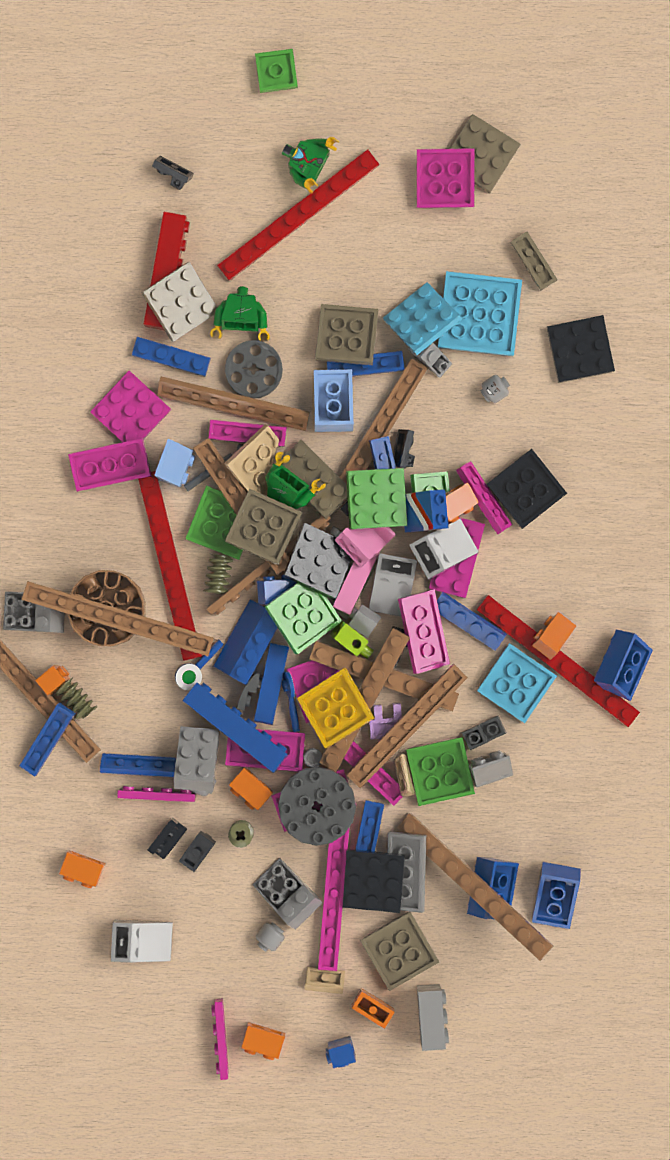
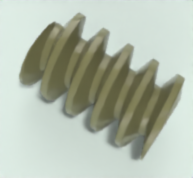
M211 554L215 558L208 561L213 566H209L207 569L212 573L206 574V577L211 580L204 583L209 589H204L203 591L216 594L226 593L228 590L223 586L229 585V582L224 578L231 576L226 570L232 569L227 563L233 562V559L228 556Z
M71 678L58 689L56 695L63 694L61 701L68 700L66 707L73 706L71 711L74 713L78 712L75 718L77 720L84 719L98 706L91 707L93 700L86 701L88 694L81 695L83 688L76 690L78 682L71 684L73 679Z
M246 820L236 821L229 830V841L236 847H246L254 836V830L250 822ZM243 830L245 832L244 836L239 837L238 833Z

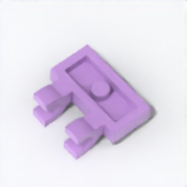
M392 703L394 714L392 718H382V706L373 705L375 719L369 722L371 739H381L402 717L400 703Z

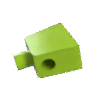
M343 621L329 634L356 656L361 654L368 659L374 651L367 645L369 642L367 639ZM357 640L356 645L353 646L352 642Z

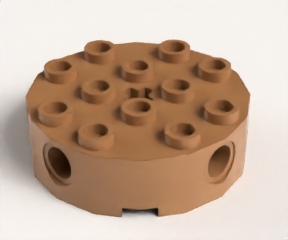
M98 570L85 575L71 591L72 595L101 604L111 605V607L144 617L146 616V601L141 588L129 576L117 571ZM67 614L73 630L84 641L97 646H117L129 641L135 635Z

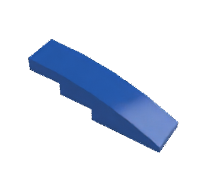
M270 643L254 722L273 725L289 651L288 646Z

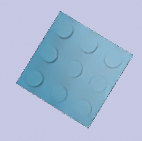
M428 282L383 317L386 324L416 355L462 320L460 315Z
M509 643L477 691L525 723L557 675Z

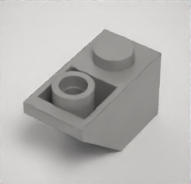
M434 343L418 355L408 348L418 361L439 378L452 365Z

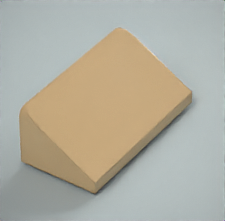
M401 754L394 760L400 793L402 797L412 796L415 792L409 761L404 754Z
M307 967L305 990L343 994L345 971L318 970V968Z

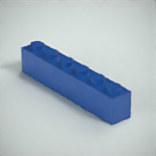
M204 682L201 685L196 683L182 701L271 772L275 773L288 756L286 753L287 748L279 742L274 744L271 741L272 736L264 730L259 732L255 728L257 724L249 718L244 720L240 717L242 712L234 706L230 709L225 705L227 701L219 694L215 697L210 693L212 689Z

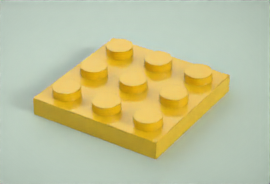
M343 668L297 698L324 748H329L374 719L346 668Z

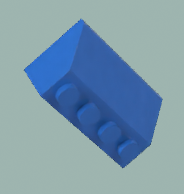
M251 599L249 600L214 664L215 668L245 685L249 682L278 629L264 606Z

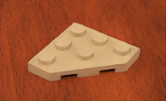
M266 424L224 463L247 493L251 489L267 496L268 490L265 477L272 464L276 463V447H278L279 443L277 436Z

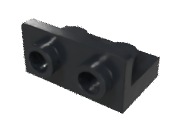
M172 817L147 850L165 859L187 831V828Z

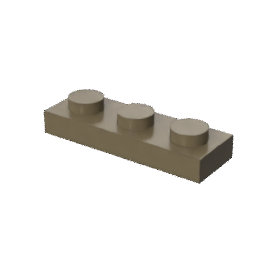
M528 232L511 241L513 248L540 291L558 280Z

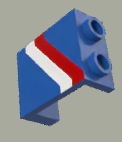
M429 490L405 494L407 526H404L405 533L449 528L445 490Z

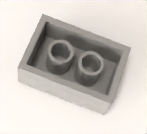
M180 726L174 789L213 792L219 745L218 729Z
M440 984L417 985L422 1051L446 1049L445 1044L449 1043L447 1028H444V1024H448L446 1008L443 1009V1004H446L445 990L441 989Z

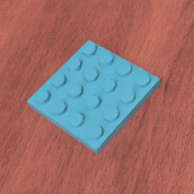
M446 271L443 299L460 315L462 320L439 337L438 348L514 356L522 280Z

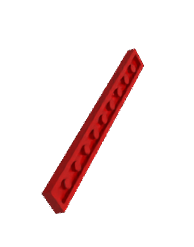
M367 149L315 189L313 193H310L217 265L228 281H231L371 173L380 164Z
M152 471V476L138 478L174 626L196 632L159 479L155 476L156 471ZM180 648L183 661L202 657V654Z
M487 595L477 608V611L625 726L629 727L640 712L620 696L599 686L594 681L595 677L561 650L550 660L532 645L536 641L534 636L537 632L490 595Z

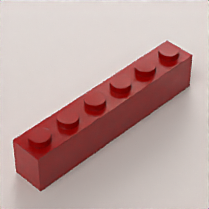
M163 212L150 286L183 265L181 253L182 251L185 252L187 240H184V237L190 228V222L187 221L186 215ZM147 303L144 326L164 330Z

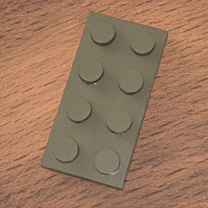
M302 440L285 454L290 456V460L281 465L309 485L308 489L312 488V482L320 479L317 482L318 488L326 484L323 490L314 493L315 496L309 503L325 519L330 517L348 499L347 484Z

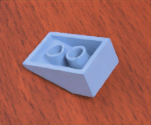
M352 369L314 370L315 432L353 431Z
M168 439L155 476L161 481L181 488L182 484L185 485L189 474L186 472L188 467H192L195 461L194 451Z

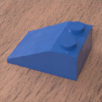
M542 862L532 917L533 923L570 929L580 885V868Z

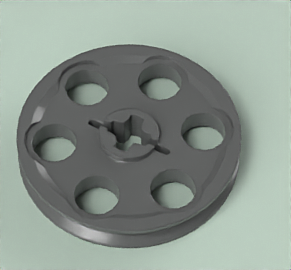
M251 340L237 345L230 352L226 360L225 374L228 383L241 396L250 398L267 396L277 388L282 378L283 368L280 356L273 347L262 341ZM254 345L261 348V353L257 356L250 353V349ZM237 353L244 356V360L240 364H236L233 361V356ZM270 356L277 359V363L273 367L266 364V359ZM255 364L256 367L260 370L256 371L253 375L252 372L248 369L252 368V366ZM235 372H239L242 375V380L238 383L231 380V376ZM268 375H272L275 378V382L271 386L264 383V378ZM250 383H254L258 387L257 392L254 394L247 391V386Z

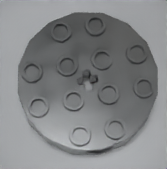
M316 766L302 769L289 778L281 791L278 808L281 822L291 836L302 843L318 846L332 843L346 833L353 823L356 804L353 790L343 776L332 769ZM315 801H317L318 804H323L322 806H320V810L318 811L316 808H312V806H314Z

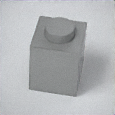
M362 604L359 610L355 608L349 616L352 619L349 626L368 638L381 616Z

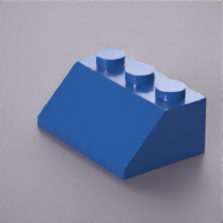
M616 629L594 681L603 689L631 701L653 649L635 633Z
M477 857L474 872L512 906L519 863ZM470 896L467 914L483 919H494Z

